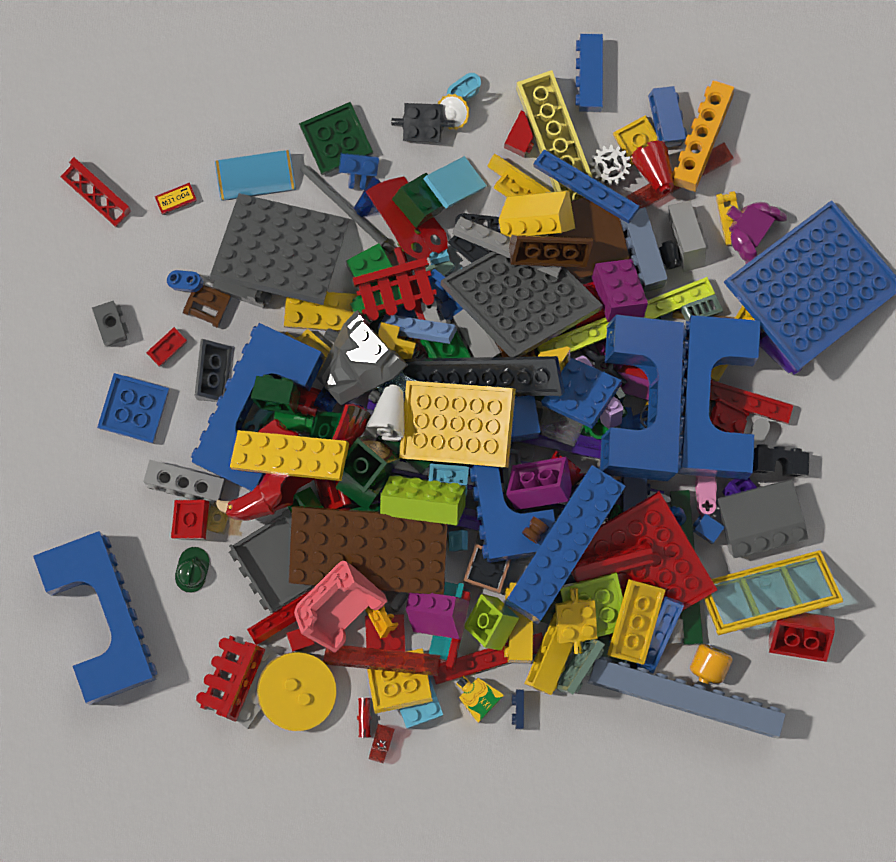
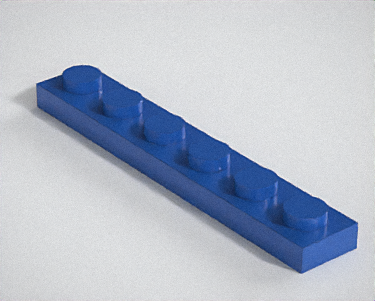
M543 150L533 163L534 168L628 224L639 211V205L546 150Z

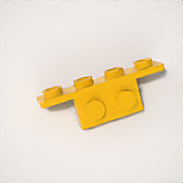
M493 154L487 165L488 168L501 176L493 188L504 196L551 192L497 154Z

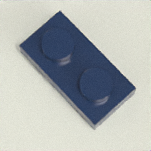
M516 689L515 694H512V706H515V713H512V725H515L517 730H523L524 689Z

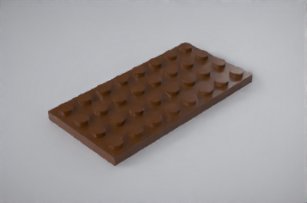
M293 506L289 583L317 585L338 563L346 561L382 591L444 595L448 524L397 518L373 511Z

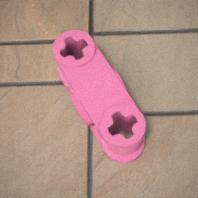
M696 476L697 511L701 516L705 514L710 516L716 509V479L709 476ZM705 503H707L708 506H711V508L708 511H706L705 508H702V506Z

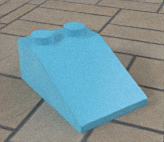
M429 674L428 678L433 701L400 708L406 729L443 716Z

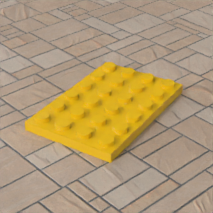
M406 381L404 437L401 438L399 458L508 468L516 389Z

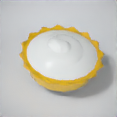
M456 94L442 96L438 104H443L442 114L444 120H455V123H448L454 124L455 127L447 128L449 130L463 128L470 116L467 102Z

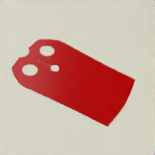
M404 176L383 181L366 190L365 192L385 220L397 242L407 254L413 258L422 259L428 258L432 252L440 253L448 248L446 232L434 217L415 228L392 200L398 190L409 183ZM415 229H419L421 234H416ZM432 235H437L440 238L441 243L439 245L431 242L430 237ZM412 243H419L422 246V252H415L412 249Z

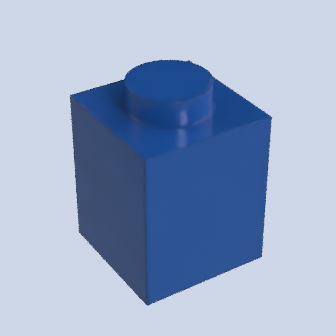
M707 514L703 518L699 516L693 524L696 527L693 532L711 545L724 529L723 525Z

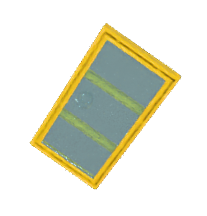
M821 550L713 578L711 580L716 586L717 591L703 598L718 636L843 603V597L839 592Z

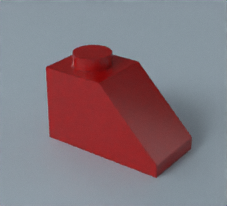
M521 110L504 143V148L525 157L526 153L530 154L534 143H532L533 135L525 112Z

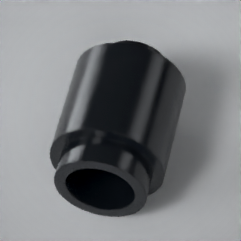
M672 240L661 243L662 246L659 247V251L666 269L670 270L680 267L682 259L677 243H673Z

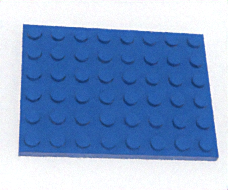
M832 200L724 281V284L755 320L760 321V327L797 371L896 295V275Z

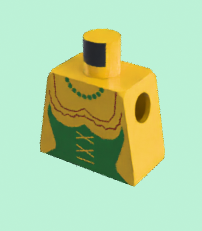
M463 676L456 683L464 691L459 697L460 701L477 723L504 696L480 678L471 683Z

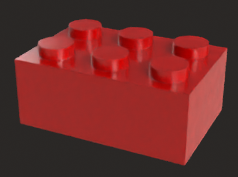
M801 613L773 621L768 639L769 653L827 662L835 633L834 617Z

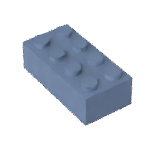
M646 207L640 208L629 224L622 219L620 221L628 253L631 255L645 293L663 288L668 278Z

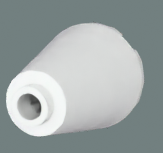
M389 385V387L384 389L366 425V432L371 436L376 437V434L382 436V440L399 441L404 437V392L399 386Z

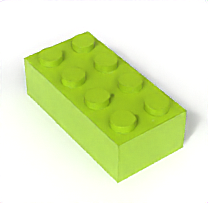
M390 476L381 493L380 514L404 519L458 525L465 508L466 486L458 483H441L436 480L426 481L419 478L410 479L402 478L401 476Z

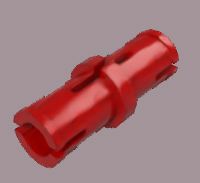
M358 698L359 716H357V720H359V738L364 737V729L365 738L371 737V698H365V706L364 698Z

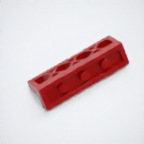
M73 157L69 161L71 166L60 177L113 226L117 227L131 212L130 207ZM75 170L79 174V181H70L67 176ZM82 184H91L93 186V194L83 193ZM104 196L107 199V206H98L96 204V197ZM110 209H118L122 214L114 221L110 217Z
M647 542L581 559L574 567L577 582L654 563L651 546Z

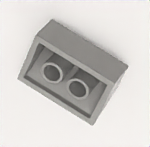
M464 309L453 316L452 324L456 325V329L469 350L471 358L500 357L501 352L495 341Z

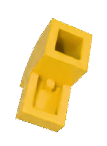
M381 322L378 337L390 350L396 351L402 359H412L416 343L398 339L400 327Z

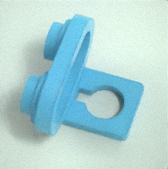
M475 73L466 74L449 86L447 95L456 94L461 96L463 100L468 101L479 93L481 86L480 77Z

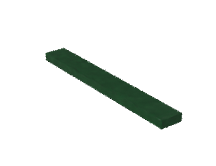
M690 490L670 491L671 507L674 506L684 510L686 521L680 527L695 551ZM698 601L680 614L684 630L683 645L703 644L700 602Z

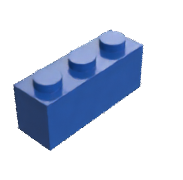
M675 86L653 88L648 98L657 139L665 142L667 147L681 146L687 137V131L683 127V113L679 109V95L675 91Z

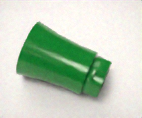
M298 411L296 415L275 412L274 419L281 421L289 431L311 433L312 415L305 416Z

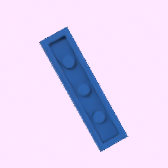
M665 596L660 607L644 665L635 663L636 668H644L654 674L684 607L682 602Z

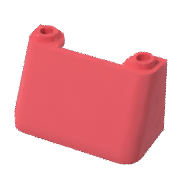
M341 561L297 604L294 613L302 635L335 653L346 642L344 630L368 606L373 610H378L384 606L387 599L385 594L354 566L346 561Z

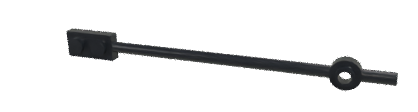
M455 235L448 241V244L470 263L489 254L482 246ZM566 330V331H564V332L561 333V334H565V333L570 332V331H569V330ZM588 346L580 349L595 362L594 368L620 379L622 387L627 384L628 381L613 369V363H606L608 365L606 369L600 367L602 363H605V355L598 356Z

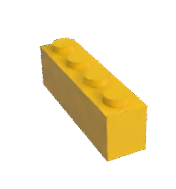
M510 583L509 588H505V600H507L517 583ZM508 606L519 619L508 637V646H504V657H508V663H531L533 657V621Z
M554 613L524 683L548 695H552L556 690L558 679L565 669L566 660L572 653L574 644L571 642L558 643L556 613Z

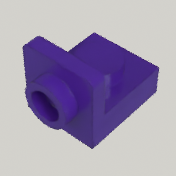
M750 478L734 479L728 483L722 493L728 496L757 487Z

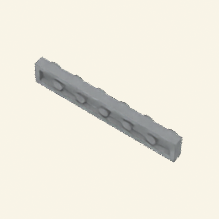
M460 217L453 229V235L510 258L509 245L511 237ZM527 265L556 278L562 269V266Z

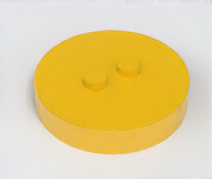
M303 652L285 653L269 662L262 671L257 684L258 703L264 715L280 728L290 731L308 730L323 722L333 709L336 700L335 679L327 665L317 657Z

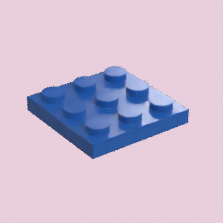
M571 357L561 372L565 393L562 396H545L541 401L542 406L589 428H593L622 385V382L616 377Z
M114 373L97 428L153 444L170 389Z

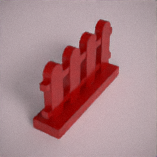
M427 257L354 277V287H359V291H356L357 296L362 297L365 307L362 310V314H367V318L370 321H376L379 317L378 311L385 309L387 315L394 316L397 313V305L404 304L405 309L408 311H412L415 308V300L422 299L425 305H432L434 302L433 295H437L436 289H431L428 276H431V272L426 271V268L429 266ZM414 271L415 275L408 277L407 273ZM396 276V280L389 282V278ZM417 280L420 294L413 295L410 282ZM377 282L378 285L371 287L370 283ZM398 285L402 299L395 301L391 287ZM380 290L383 304L376 306L373 292Z
M230 635L229 639H220L219 647L224 651L221 657L214 656L212 658L211 664L216 670L214 675L207 674L204 677V683L209 687L206 693L200 692L197 694L196 701L201 704L200 708L206 710L207 707L217 710V715L236 722L266 649L245 641L244 645L235 642L236 638ZM230 652L239 655L237 663L228 660ZM222 671L232 674L229 681L220 678ZM215 689L224 692L222 699L212 696Z

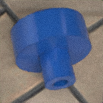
M674 506L670 508L678 524L682 525L686 521L684 510Z

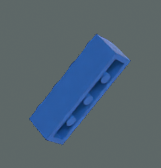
M580 34L579 40H576V51H579V58H576V69H579V76H576L575 86L579 87V94L575 96V106H579V112H601L603 107V34Z

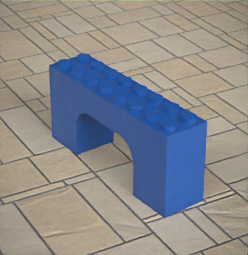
M615 315L607 325L605 363L636 366L646 374L649 381L647 428L645 430H631L611 427L601 437L600 470L607 475L647 478L648 480L668 482L680 471L681 460L678 459L682 449V442L679 441V434H681L683 424L680 422V415L683 413L681 396L684 393V385H681L685 373L682 359L685 357L683 341L686 338L684 322Z
M691 315L684 325L686 340L683 344L685 359H683L682 366L685 367V373L681 385H684V393L681 396L683 413L680 415V422H682L683 428L681 434H679L682 449L678 459L681 460V469L678 474L748 479L753 473L755 434L723 432L712 424L709 418L711 371L719 365L752 367L755 365L759 358L760 321Z
M261 323L253 327L250 334L252 338L249 344L246 343L243 347L241 361L236 362L233 369L235 373L232 379L229 378L225 385L226 391L217 401L216 406L218 408L215 413L210 415L208 420L209 426L207 430L202 432L199 438L201 443L191 454V462L249 491H252L260 484L266 473L232 470L230 464L238 430L241 431L242 425L254 403L251 395L256 376L263 377L266 374L273 376L274 379L288 378L293 380L296 386L310 391L326 358L321 351Z
M515 397L511 443L538 439L540 428L535 397ZM472 465L469 472L471 482H475L473 498L474 501H478L476 516L477 520H481L482 524L479 526L480 540L484 539L485 543L482 547L483 559L487 558V562L491 563L534 556L555 524L553 509L525 514L512 511L506 505L503 498L499 467ZM533 516L549 527L546 533L540 535L541 540L538 544L522 534L525 527H529Z
M592 465L508 596L505 604L538 625L622 493L625 485Z
M100 531L33 556L45 591L49 595L53 596L80 585L93 587L98 595L111 631L110 646L100 656L72 666L85 703L90 705L157 680L155 675L158 674L155 664L150 663L149 657L151 652L149 647L143 644L142 639L145 638L143 630L135 622L138 620L136 611L132 607L130 608L129 602H132L129 592L123 589L122 584H125L122 573L116 569L118 561L115 554L110 553L109 548L112 545L109 537L106 534L103 535Z

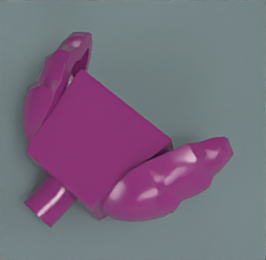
M767 202L752 203L742 208L741 211L732 206L726 213V215L734 220L729 227L732 246L742 260H745L747 263L757 256L755 248L759 245L774 221H787V215L778 207L769 205Z

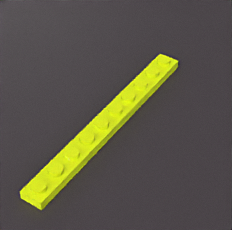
M708 277L647 300L648 305L644 318L656 319L679 310L688 303L714 295L715 292ZM606 317L552 338L537 347V350L540 354V352L568 346L571 348L570 353L606 339V330L609 322H607Z

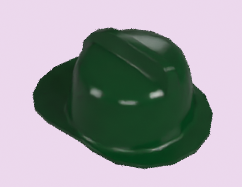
M190 547L182 552L175 573L176 584L182 591L193 593L203 587L209 568V557L203 549Z

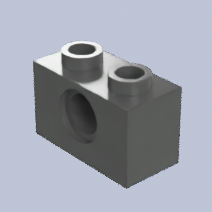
M113 300L92 307L103 343L106 347L128 340L126 334L129 331L126 322L122 323L120 316H123L120 305H116ZM115 319L116 324L113 327H108V320Z

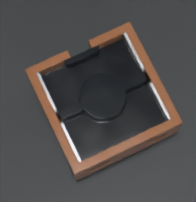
M475 544L463 582L500 594L511 559L488 563L487 558L483 559V546Z

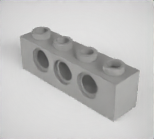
M149 460L143 482L148 485L147 488L158 491L161 488L171 495L177 496V493L185 495L184 498L190 500L200 498L208 500L209 505H214L218 499L221 500L226 481L215 476ZM169 474L171 477L170 481L162 483L160 480L162 475ZM182 479L189 480V485L186 488L179 487V482ZM206 484L208 489L204 493H199L198 486Z

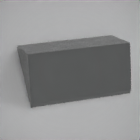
M201 339L194 395L196 400L217 402L219 397L224 395L226 391L225 385L229 379L232 346Z

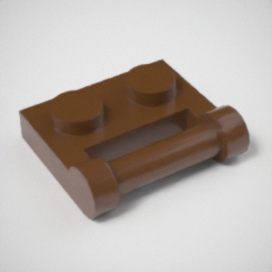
M203 285L199 291L191 292L183 309V314L187 316L190 314L218 328L231 300V296ZM197 303L216 311V317L192 308L193 304Z

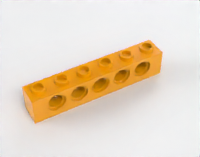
M714 80L711 86H707L704 94L706 99L700 103L698 113L700 114L698 119L694 118L691 129H693L692 134L687 135L685 141L686 149L685 151L682 150L679 155L678 161H680V164L674 168L672 173L675 186L696 192L733 99V86ZM714 101L719 102V104L713 105L711 103ZM710 117V118H712L713 120H711V121H706L705 118ZM703 133V134H706L707 136H705V137H700V136H698V135ZM693 150H699L700 152H699V153H693L692 151H693ZM692 166L694 168L692 170H688L685 167Z

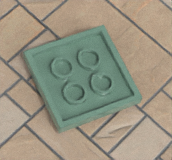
M593 639L582 642V654H575L558 680L556 689L572 695L575 692H579L583 685V678L591 673L593 669L592 664L595 659L598 660L603 654L604 649L602 648L605 644Z

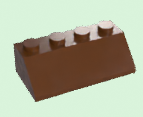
M512 235L509 245L511 265L587 267L593 239L588 237Z

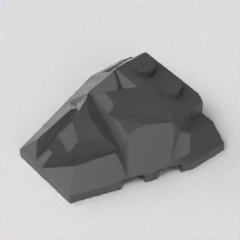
M358 310L343 324L316 377L340 405H344L362 396L363 393L371 389L378 388L380 384L395 379L408 366L396 351L390 350L369 327L371 325L370 322Z

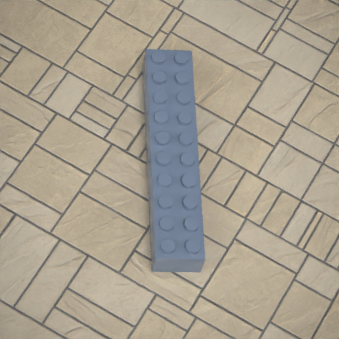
M603 656L598 660L595 659L592 664L593 669L589 675L588 684L768 737H780L786 715L781 713L782 709L773 706L764 708L762 703L756 701L743 702L744 698L732 695L726 697L724 696L725 692L719 690L709 692L705 690V686L698 684L689 686L686 685L687 681L676 678L672 681L668 679L667 675L661 673L652 675L649 674V670L640 667L636 668V670L631 669L630 664L619 662L614 664L611 663L612 659Z

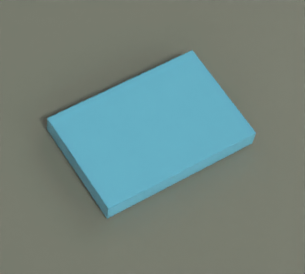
M465 156L426 175L424 181L445 209L474 195L487 186Z

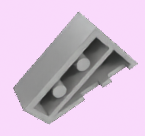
M690 200L668 205V217L673 236L677 240L678 249L683 258V272L705 267L706 249L709 247L707 239L702 236L701 222L698 223L696 219L698 218L696 207H692Z

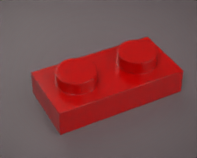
M173 327L146 354L161 367L188 341Z

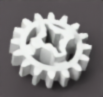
M610 145L609 149L603 146L602 152L597 149L596 153L598 156L592 155V160L595 162L590 163V167L594 168L591 170V174H597L595 180L601 179L603 185L605 182H608L609 187H611L612 182H615L616 185H619L618 180L624 182V175L629 176L630 174L626 169L631 168V164L627 163L630 161V157H624L626 151L620 152V146L615 150L613 145ZM619 157L621 158V160H622V162H623V166L618 163V158H619ZM614 163V167L608 169L607 164ZM598 165L603 168V174L600 173Z

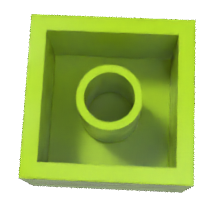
M481 594L464 628L485 648L502 650L519 617L498 597Z

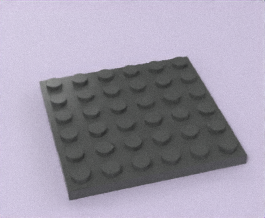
M239 193L216 256L210 279L323 305L349 218Z
M494 251L445 277L440 283L509 357H522L599 312L603 306L565 267H562L556 278L527 265H511L510 258Z

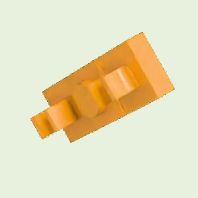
M369 606L365 609L380 638L387 637L388 633L395 630L398 626V622H391L394 615H387L384 606L378 610H373Z

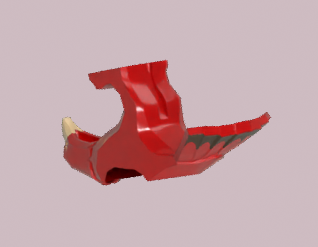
M353 403L345 404L332 440L347 441L349 443V450L356 439L365 432L371 414L359 405L357 406ZM274 419L258 431L260 433L300 436L296 432L289 431L278 419ZM266 473L260 484L249 493L231 501H221L218 499L216 505L228 517L239 521H250L273 515L277 510L293 505V495L297 490L316 478Z

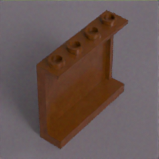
M586 198L571 201L575 229L562 233L548 234V236L588 237L593 239L587 267H565L576 279L593 275L595 263L630 259L620 218Z

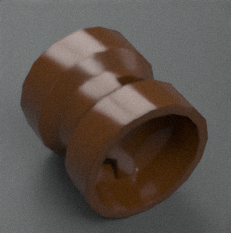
M533 516L529 527H525L522 534L538 544L541 540L540 535L546 533L549 527Z

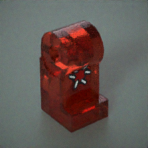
M378 724L369 755L370 760L384 764L395 729Z

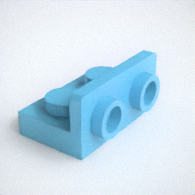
M430 464L429 481L436 480L441 483L465 485L467 495L469 467Z

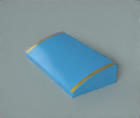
M290 150L215 161L221 201L237 199L239 193L257 196L296 190Z

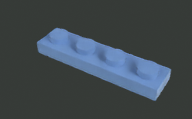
M387 314L384 315L381 321L399 326L398 336L449 344L457 331L454 324L389 316Z

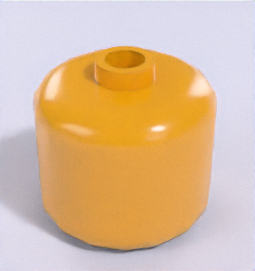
M701 644L694 655L690 671L698 676V680L703 683L709 684L712 682L720 684L724 682L733 658L718 648Z

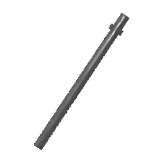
M306 165L300 169L303 174L377 243H380L381 247L389 254L394 251L395 248L387 242L388 239L386 237L383 238Z

